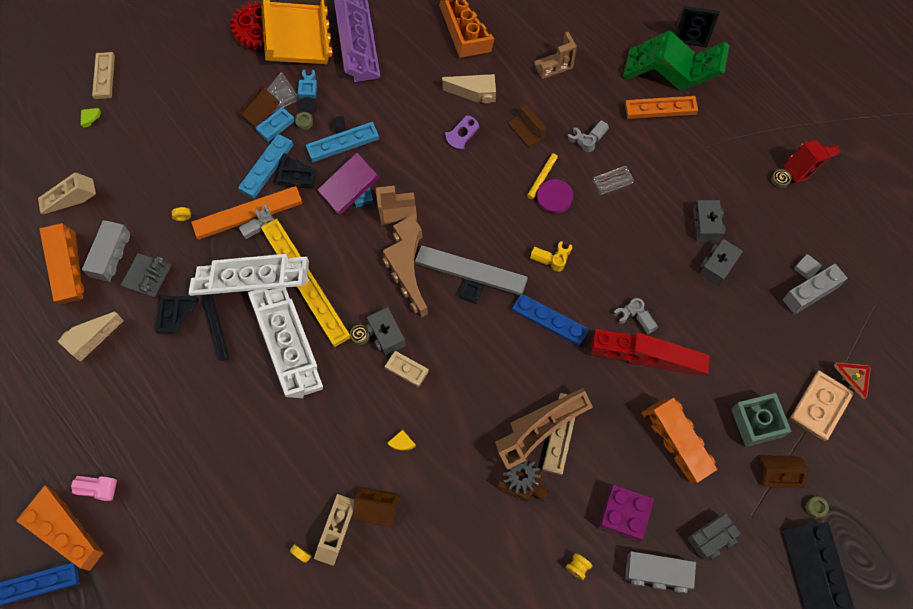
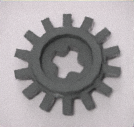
M528 457L526 461L508 469L509 472H503V476H508L504 483H511L508 487L509 490L516 487V494H518L519 489L523 490V494H526V488H529L531 492L534 491L531 485H539L535 478L541 479V475L535 474V472L540 470L539 467L533 469L532 466L535 462L532 461L528 464ZM521 469L525 470V474L528 475V478H523L522 481L518 480L519 476L516 475V472H520Z

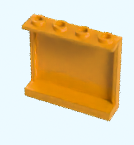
M262 0L261 10L266 61L328 63V58L332 56V47H329L330 33H327L329 20L326 19L327 6L324 5V0H321L320 6Z

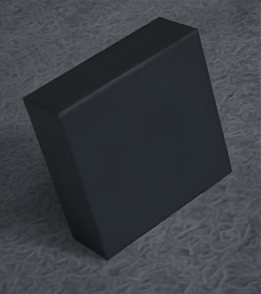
M465 280L459 293V298L476 305L483 291V286Z

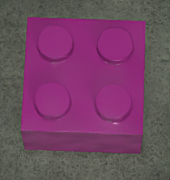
M613 485L609 490L598 529L637 543L641 542L644 538L654 499Z

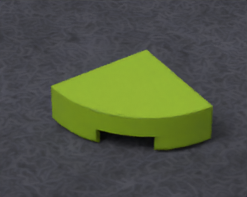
M100 109L81 110V126L83 128L91 126V123L100 117Z

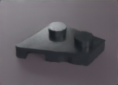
M283 153L277 184L280 186L314 188L316 169L304 165L299 160L295 161L289 158L288 154Z
M160 296L155 332L157 334H177L199 302V298L197 296Z

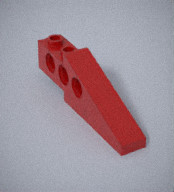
M595 329L592 338L591 356L628 361V364L703 376L708 375L710 355L641 333L631 335Z

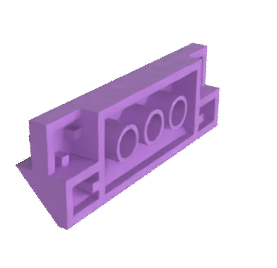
M334 0L345 73L354 76V82L380 78L368 0Z

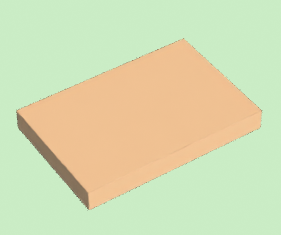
M818 371L789 420L826 442L855 392Z

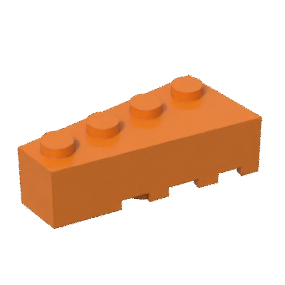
M440 0L439 6L459 58L491 52L494 37L488 34L485 25L481 24L477 19V14L468 7V2L466 0Z
M63 223L39 228L53 301L64 304L83 299L84 286L81 283L76 232Z
M675 398L660 400L641 413L644 418L649 417L653 422L651 428L655 433L658 432L664 438L663 445L670 453L676 455L674 460L689 482L698 483L718 470L715 466L716 462L712 455L705 450L702 438L696 435L693 430L694 425L691 420L684 415L681 403L675 400Z
M45 485L16 521L76 566L90 571L102 556L103 551L90 534L85 531L80 521L75 518L67 504L59 497L57 491Z

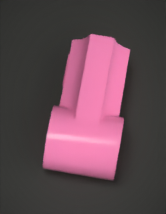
M76 476L71 485L72 493L90 496L98 500L112 501L118 480L109 477L90 478Z

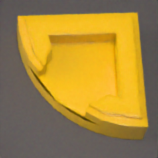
M403 430L387 443L392 449L400 451L411 450L416 447V444Z

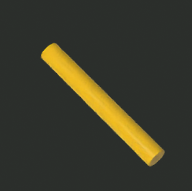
M552 153L527 194L529 199H534L539 187L558 158L556 154Z

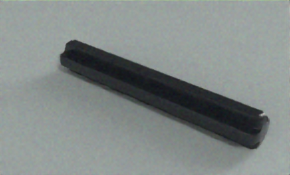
M213 294L201 295L219 361L228 360L229 354Z

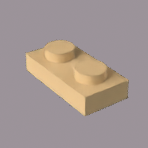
M394 351L385 365L386 370L418 388L429 372V369L397 351Z

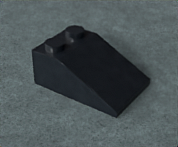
M684 6L678 16L674 34L686 45L707 48L720 11Z

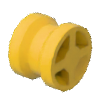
M575 553L573 561L567 564L565 568L575 577L584 580L586 571L590 570L593 565L587 559Z

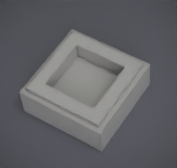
M806 254L794 270L809 280L822 265Z

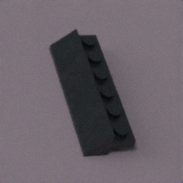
M829 523L808 524L783 530L782 534L804 609H855Z

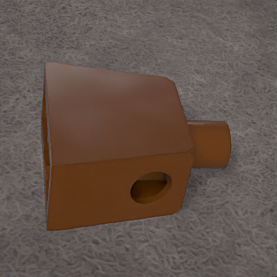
M521 469L520 472H516V475L519 476L518 480L522 481L523 478H528L525 470ZM540 471L535 472V474L541 475V479L535 478L539 485L532 484L531 486L534 489L532 492L529 488H526V494H523L522 489H519L518 494H516V487L509 490L508 487L511 483H504L508 476H503L497 486L499 491L526 503L529 502L532 495L544 501L550 492L540 485L544 478L543 473Z

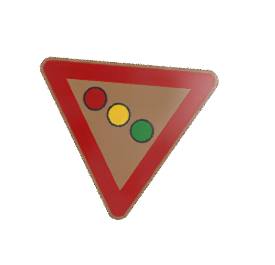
M835 363L834 367L843 376L842 381L846 380L850 384L849 389L853 388L862 399H866L869 387L870 366Z

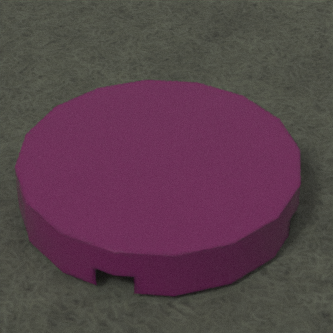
M552 179L545 181L537 191V202L548 213H563L570 208L573 201L571 187L561 180Z

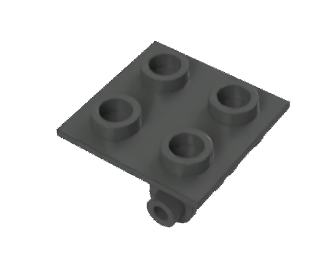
M137 253L120 286L155 298L171 264L163 262L164 259L158 256L156 259Z

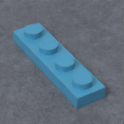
M373 122L306 144L313 163L379 140V135Z
M277 134L239 185V192L255 199L281 163L283 153L287 154L294 145L293 141Z

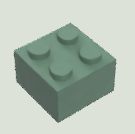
M776 393L738 402L731 409L745 447L783 438L791 432Z

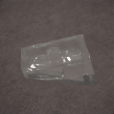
M280 73L267 89L280 101L272 113L278 111L281 107L284 108L299 100L297 93L283 73Z

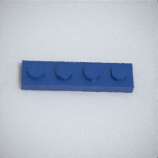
M524 294L519 296L512 308V312L580 347L589 331V328Z
M69 563L0 582V606L79 585L78 566L74 563Z

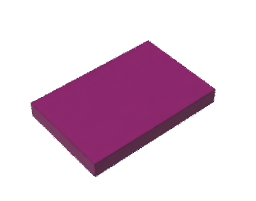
M356 153L318 191L336 212L341 215L380 177Z

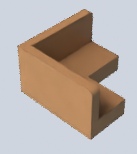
M565 32L563 45L558 47L557 54L534 62L542 79L573 69L577 46L569 32Z
M395 186L376 188L381 225L399 223L412 215L417 220L414 192L396 194Z

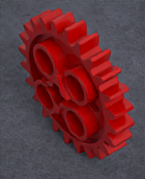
M254 1V5H251L248 2L247 7L241 5L242 10L236 9L237 14H232L233 19H231L230 25L232 35L235 37L236 42L240 41L241 46L246 44L247 49L253 46L254 51L257 47L263 51L264 37L261 3L259 5Z

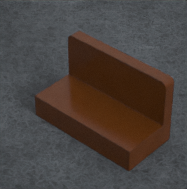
M260 86L239 110V113L257 127L266 120L280 101L268 90Z
M526 104L520 107L519 115L508 122V125L528 148L546 138V126Z
M761 456L760 460L764 466L763 486L806 488L809 470L801 457Z
M359 487L354 498L352 518L392 527L400 495Z

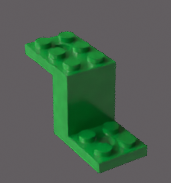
M669 30L630 48L623 76L629 80L649 70L656 69L677 89L683 91L723 75L729 45L723 42L696 54Z

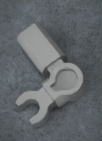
M600 120L589 135L582 134L578 128H574L573 133L576 136L569 134L568 140L572 143L577 142L585 152H591L595 149V142L602 138L609 129V126Z
M266 204L263 205L264 209L262 211L257 209L254 211L258 217L257 220L253 219L239 227L245 239L262 231L261 227L274 220Z
M635 298L625 308H618L614 311V316L618 314L624 316L619 320L620 324L625 323L628 317L637 315V320L647 334L658 328L649 312L644 310V301L642 299Z

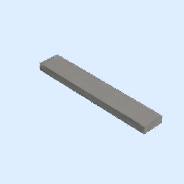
M422 245L415 260L417 265L522 296L528 277Z

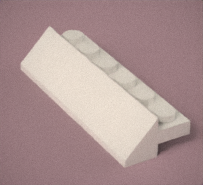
M286 254L213 260L212 265L197 267L195 278H191L189 295L303 286L309 282L307 277L309 260L307 257L288 258Z
M286 287L248 292L285 397L303 398L304 395L323 390V385L317 372L316 361Z

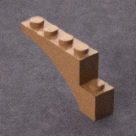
M412 215L393 225L394 233L392 235L397 243L383 250L384 258H382V261L387 269L390 268L393 273L391 275L396 283L399 282L402 286L400 289L404 297H409L412 302L410 306L414 313L418 312L422 318L428 314V310L416 283L414 267L417 246L423 235L421 227Z
M584 388L511 422L514 433L495 442L507 469L526 461L527 456L552 432L581 413L593 408Z

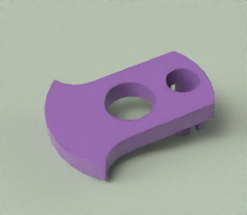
M466 115L451 132H445L448 143L455 149L465 150V143L480 128L479 124L473 117ZM462 128L468 130L467 135L464 137L458 135L459 130Z

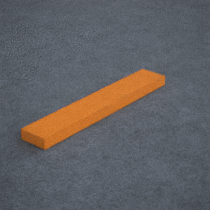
M294 186L192 221L196 238L199 240L246 224L253 219L257 220L258 217L254 211L256 209L262 211L265 204L271 211V215L301 205L303 203L298 189Z

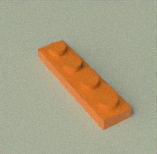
M695 96L625 101L627 119L697 115L698 112Z

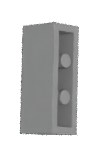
M102 221L82 268L88 277L110 282L112 276L115 275L116 266L123 256L125 244L130 239V232L123 224Z
M833 264L790 290L783 298V301L795 315L839 288L848 278L836 264Z
M630 552L627 556L625 580L631 581V585L644 586V583L652 584L654 589L666 590V587L674 588V592L687 594V590L694 589L696 562Z

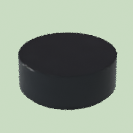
M311 97L301 99L299 102L300 111L309 114L315 113L317 110L316 101Z
M343 116L335 117L334 126L337 134L345 131V119Z

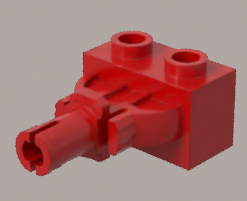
M817 140L805 141L798 147L799 150L788 158L789 161L783 167L791 174L795 183L809 179L822 164L826 163L831 157L837 156L840 153V148L837 145L823 146Z

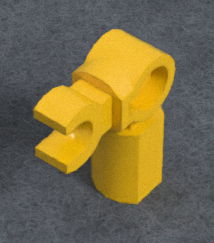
M560 241L555 255L534 247L530 259L545 265L549 264L554 271L559 272L565 267L567 255L571 253L572 245H569L568 249H563V242Z

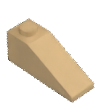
M495 74L442 77L443 91L477 103L496 102Z
M76 172L38 198L40 213L47 214L84 203L96 194L93 179Z
M114 311L72 327L61 336L58 342L81 362L124 320Z
M337 494L314 556L315 560L334 566L353 513V499Z

